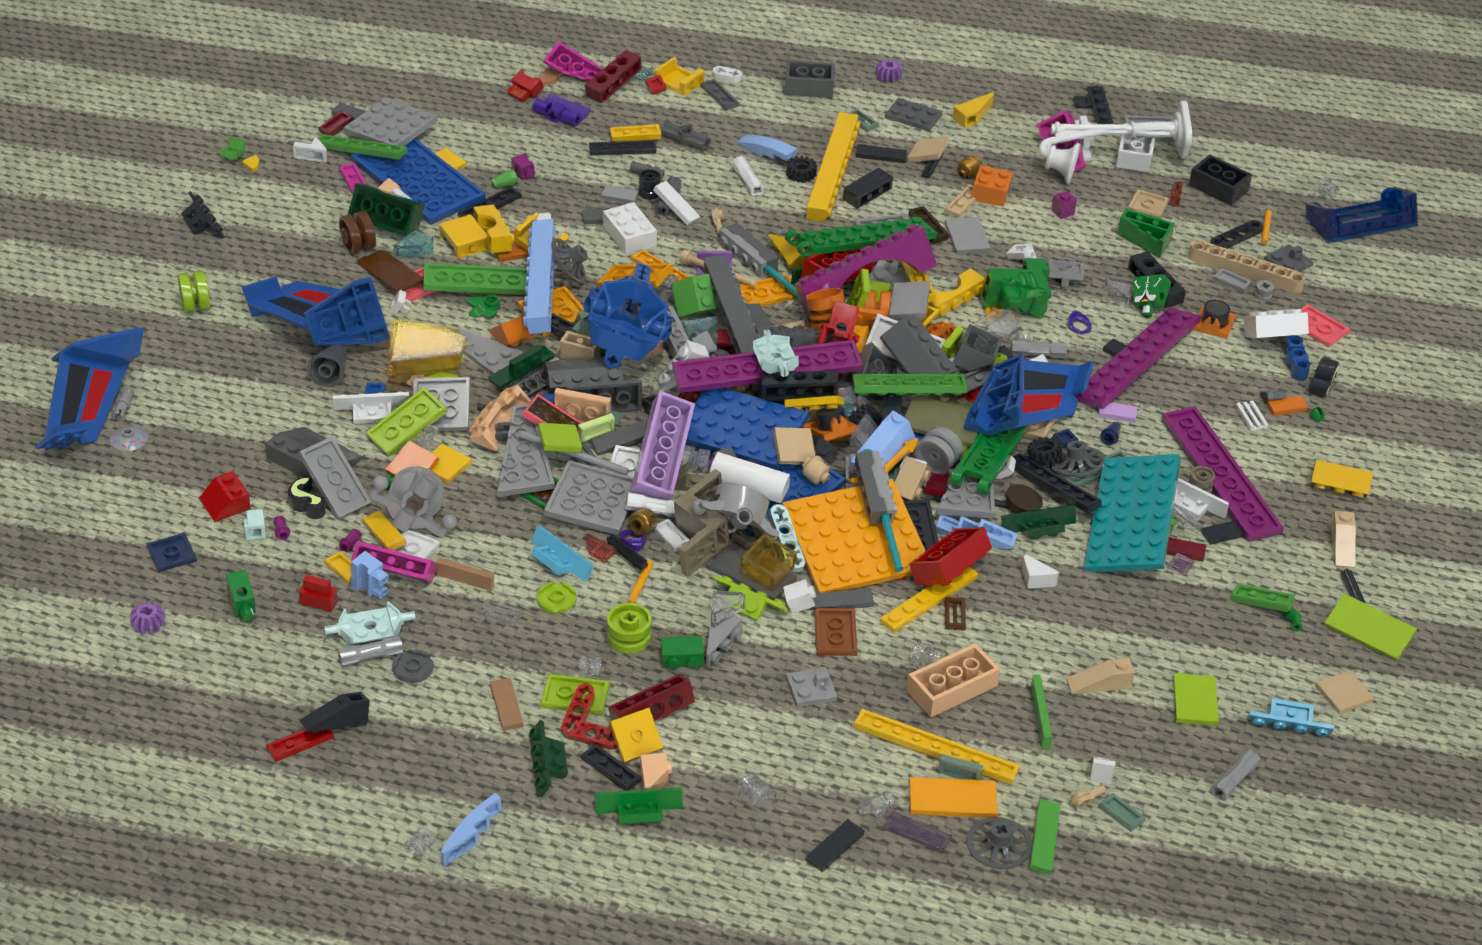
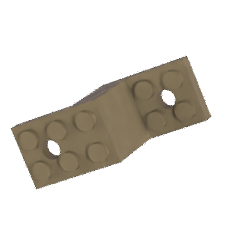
M717 469L705 475L701 481L691 486L687 492L674 501L676 526L691 538L679 548L681 571L687 577L729 545L726 517L717 511L708 510L698 515L691 509L693 501L697 499L709 502L714 501L713 497L718 484H722L721 472Z

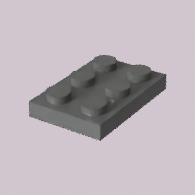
M897 98L886 112L885 118L930 132L941 118L943 111Z

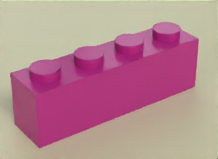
M359 541L356 542L351 558L352 561L366 551L383 563V571L432 583L436 572V563L432 560Z

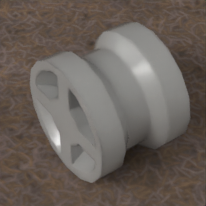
M1267 280L1258 281L1256 285L1257 290L1255 291L1256 298L1264 301L1270 300L1274 284Z

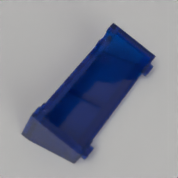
M1390 187L1382 191L1381 200L1337 209L1322 207L1317 202L1306 203V218L1326 243L1418 226L1417 193L1398 187Z

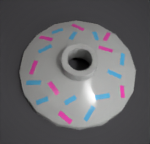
M137 426L119 428L110 436L111 446L121 451L139 449L148 441L147 432Z

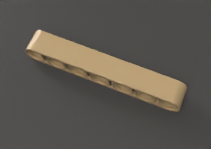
M1194 240L1190 243L1188 258L1194 262L1219 270L1223 268L1257 282L1267 280L1272 282L1274 287L1291 293H1300L1303 290L1305 275L1299 271L1204 241Z

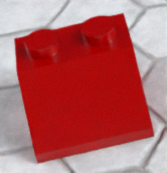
M234 471L216 476L199 497L200 502L214 522L251 509L249 493Z

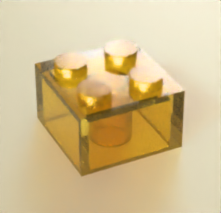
M763 533L741 557L740 573L773 592L794 569L797 552Z

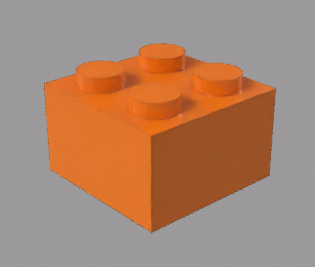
M980 165L971 198H976L975 201L1004 206L1010 190L1013 172Z

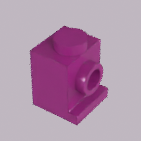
M526 153L511 158V170H514L521 180L532 178L535 175L534 164L527 158Z

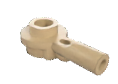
M715 207L712 210V216L717 229V235L720 236L719 231L723 227L721 220H724V214L722 209L719 210L718 207Z
M1101 785L1090 792L1079 790L1071 796L1070 805L1072 807L1075 806L1078 810L1081 806L1084 807L1095 800V797L1105 794L1106 788Z

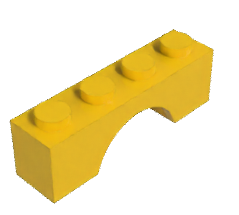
M494 204L474 207V219L483 230L487 231V246L491 253L512 251L514 235L510 233L509 226H506L504 218H501L500 211L496 209Z
M970 268L958 275L957 289L948 292L934 290L937 300L928 303L929 306L940 310L934 319L945 316L950 310L957 309L962 303L969 302L976 295H981L985 277Z

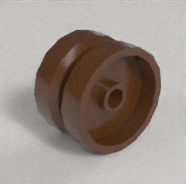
M366 211L356 212L353 217L345 215L339 218L340 234L350 254L360 252L361 248L367 250L376 246L374 226Z

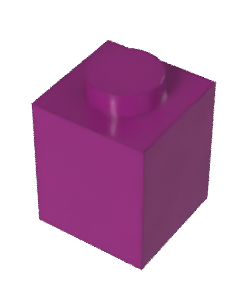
M1068 191L1053 195L1051 210L1060 219L1075 215L1077 199Z

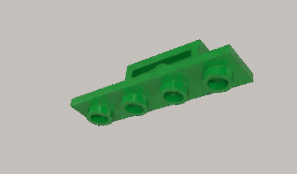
M679 787L595 793L596 814L618 813L619 824L625 823L628 825L637 822L655 823L663 821L662 810L683 808V789Z

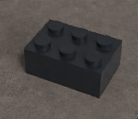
M1209 154L1192 168L1189 185L1232 205L1249 191L1252 174Z

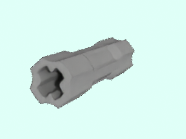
M1011 341V353L1013 356L1021 353L1024 357L1043 354L1050 358L1066 359V343L1052 342L1044 344Z
M399 636L360 646L352 645L338 648L341 667L379 657L403 654L402 642Z
M1251 749L1245 750L1232 767L1211 786V794L1225 801L1234 792L1237 785L1259 765V755Z

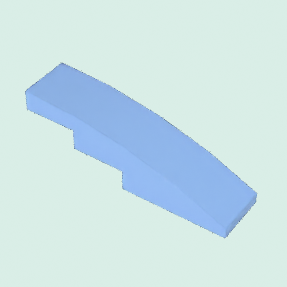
M746 135L735 142L760 157L762 155H766L771 159L780 157L787 161L797 154L796 147L759 135Z
M940 515L935 527L936 532L945 536L957 528L985 527L991 546L1003 549H1012L1018 535L984 519L977 523L963 516L958 521L946 515Z
M494 793L479 804L454 830L441 850L442 865L446 866L479 844V834L490 827V818L501 811V797L498 794Z

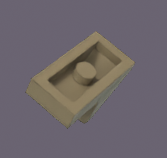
M688 463L679 468L674 490L688 491L691 486L701 481L705 475L688 474Z

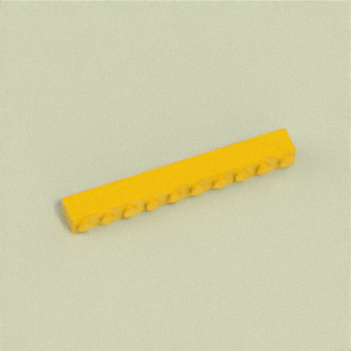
M839 112L807 205V220L826 222L827 218L832 216V208L835 207L839 188L842 185V178L844 179L845 169L848 167V159L851 158V152L854 149L858 131H860L861 122L858 121L859 115L844 112Z

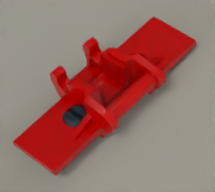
M835 301L829 324H820L821 331L817 344L825 343L828 332L834 334L832 342L854 340L855 344L858 343L860 336H853L860 307ZM838 373V380H842L843 373Z

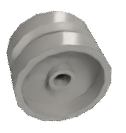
M936 426L931 428L917 443L914 455L915 459L927 462V465L931 467L930 471L932 473L944 475L963 455V445L958 436L950 429Z

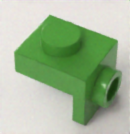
M230 137L228 147L221 149L220 156H224L227 160L236 161L237 158L243 157L246 140Z

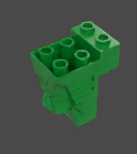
M1025 258L1022 269L988 268L980 295L984 307L995 308L1001 306L1003 310L1016 309V311L1020 310V312L1027 311L1036 318H1043L1044 313L1047 312L1048 300L1052 296L1051 288L1047 284L1050 267L1047 266L1046 260L1041 258Z

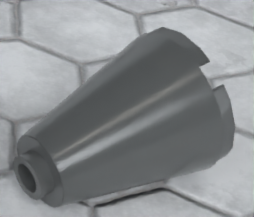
M331 345L310 359L307 366L308 375L315 380L317 385L334 387L342 381L347 358L346 348L343 345Z

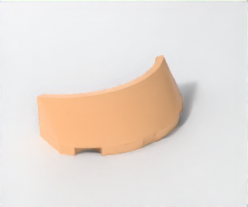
M518 385L505 389L497 399L491 401L481 411L473 422L469 431L471 433L470 439L474 443L497 451L498 440L495 439V434L497 433L495 424L498 422H510L513 406L529 404L531 399Z

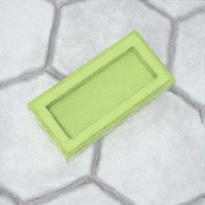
M611 413L579 424L578 435L581 443L614 431L615 417Z

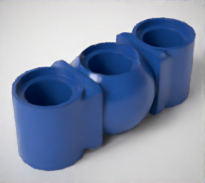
M1290 335L1287 338L1284 351L1286 363L1290 367L1292 378L1304 381L1308 378L1310 369L1309 355L1304 350L1303 339L1298 335Z

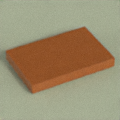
M815 608L816 655L857 656L855 609Z

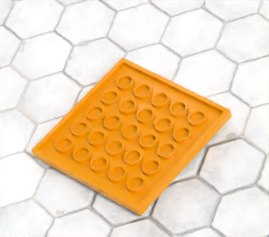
M889 479L888 487L892 488V501L897 505V514H894L893 522L890 524L903 566L901 572H896L883 523L872 525L869 523L860 486L782 502V505L788 510L805 558V564L818 593L846 591L900 579L904 576H913L909 563L924 553L925 548L893 479Z

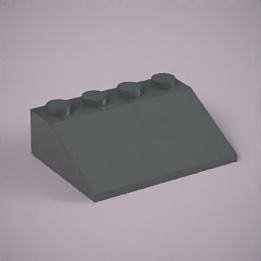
M306 427L279 432L265 443L267 459L301 477H311L298 453L327 438ZM338 444L351 468L363 459V456Z

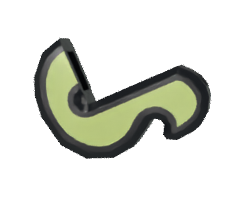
M1326 357L1320 359L1314 378H1312L1309 386L1310 393L1321 397L1328 395L1334 377L1337 378L1340 364L1338 361Z
M301 477L295 480L288 488L289 506L294 511L306 512L307 517L311 519H319L325 516L324 498L310 493L313 489L312 478Z

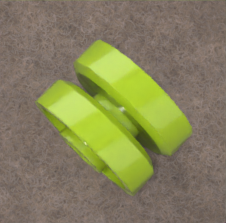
M194 271L193 283H191L188 273L178 274V284L184 313L194 312V300L197 301L198 308L201 311L210 309V293L204 271Z
M622 603L614 606L607 615V641L612 648L623 653H636L644 650L650 644L652 639V618L647 608L636 603Z

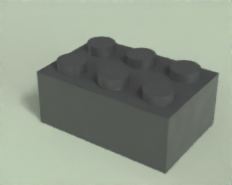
M787 60L785 95L833 98L835 63Z

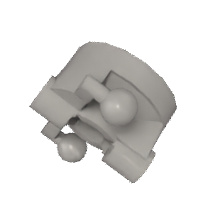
M410 466L400 470L393 477L388 495L379 493V491H384L388 487V480L384 476H377L373 480L374 488L369 494V498L387 506L391 517L394 519L392 523L399 530L407 531L409 528L425 527L442 538L448 530L456 527L457 519L451 514H447L442 518V527L433 521V516L440 510L444 500V485L440 477L431 469L422 466ZM415 492L418 496L424 498L423 503L415 504L407 499L413 496Z
M733 483L718 484L713 502L697 499L691 505V509L695 514L701 515L708 510L718 511L726 517L730 525L728 535L737 529H746L748 524L763 532L762 539L766 544H773L777 540V536H779V531L772 528L771 524L765 519L770 503L768 498L754 489Z

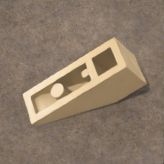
M1334 511L1331 534L1335 567L1355 568L1356 524L1354 512Z
M1129 658L1111 659L1067 677V682L1071 694L1132 688L1135 672Z

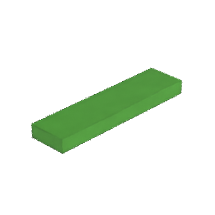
M1033 675L1031 692L1042 750L1050 749L1052 733L1042 679L1040 675Z
M1041 798L1038 801L1029 862L1030 870L1049 875L1052 872L1061 804Z

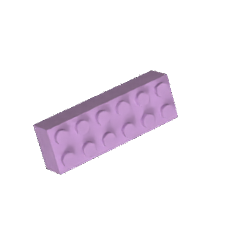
M659 391L652 402L630 492L663 500H670L672 498L695 406L694 403Z

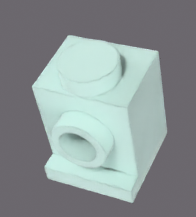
M263 509L247 511L248 519H244L246 540L266 538Z

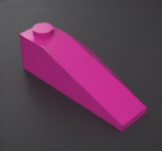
M560 41L543 60V63L556 71L590 81L598 72L604 69Z
M1065 110L1037 123L1041 138L1044 140L1055 137L1054 134H1051V124H1055V122L1075 124L1073 116ZM1080 139L1053 144L1056 146V149L1066 150L1080 143V151L1074 172L1086 167Z

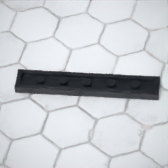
M1020 453L1013 456L1016 460L1015 472L1068 503L1075 504L1077 508L1089 514L1102 505V500L1026 456Z

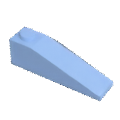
M893 410L857 453L862 452L864 449L879 451L880 457L884 458V462L887 463L904 447V442L915 438L910 422ZM855 456L850 461V464L853 466L855 464Z

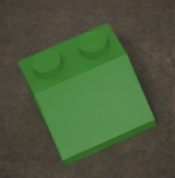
M710 274L692 276L671 283L678 318L712 313L717 309Z

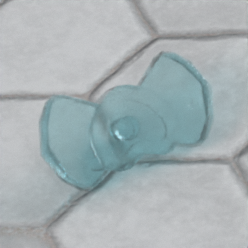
M652 67L648 69L642 68L633 78L642 77V79H646L654 73Z

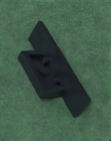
M189 191L188 194L194 203L181 214L192 231L197 235L210 226L222 239L226 238L222 233L224 229L216 222L215 216L209 213L211 210L204 203L201 196L198 194L195 196Z

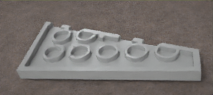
M460 328L444 335L445 341L491 375L508 366L511 359L524 353ZM545 364L539 366L533 371L508 384L507 387L510 388L514 386L518 382L522 381L523 379L529 377L530 375L544 368Z
M529 404L513 406L497 497L555 489L552 472L543 446L519 438L521 431L539 436L538 426L522 416Z
M964 476L961 486L949 484L941 503L936 508V514L994 519V484L991 485L988 495L977 492L980 480Z

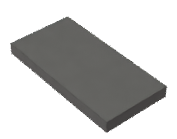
M733 543L729 544L709 564L708 568L721 576L724 575L731 578L738 585L743 583L749 586L750 590L755 593L757 591L765 593L773 601L775 598L779 599L784 593V586L793 584L797 580L796 575Z

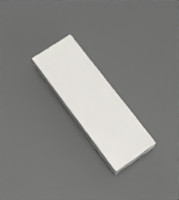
M667 181L654 187V192L687 226L700 218L699 214Z

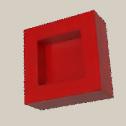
M661 75L645 80L651 95L667 90Z

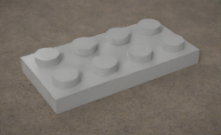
M333 436L298 453L337 520L372 503Z

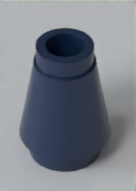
M1112 422L1101 432V441L1105 445L1110 446L1118 442L1121 429L1120 424Z

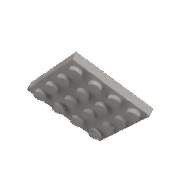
M384 98L346 125L344 133L366 141L405 146L438 122V117L416 107L408 106L390 98Z
M568 460L544 509V516L619 536L630 511L625 509V500L627 493L630 492L633 477Z

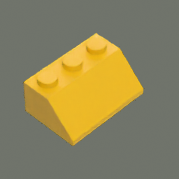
M1316 460L1311 483L1314 484L1315 488L1325 490L1327 486L1333 488V492L1344 494L1345 491L1353 492L1352 496L1363 498L1364 495H1369L1374 472Z

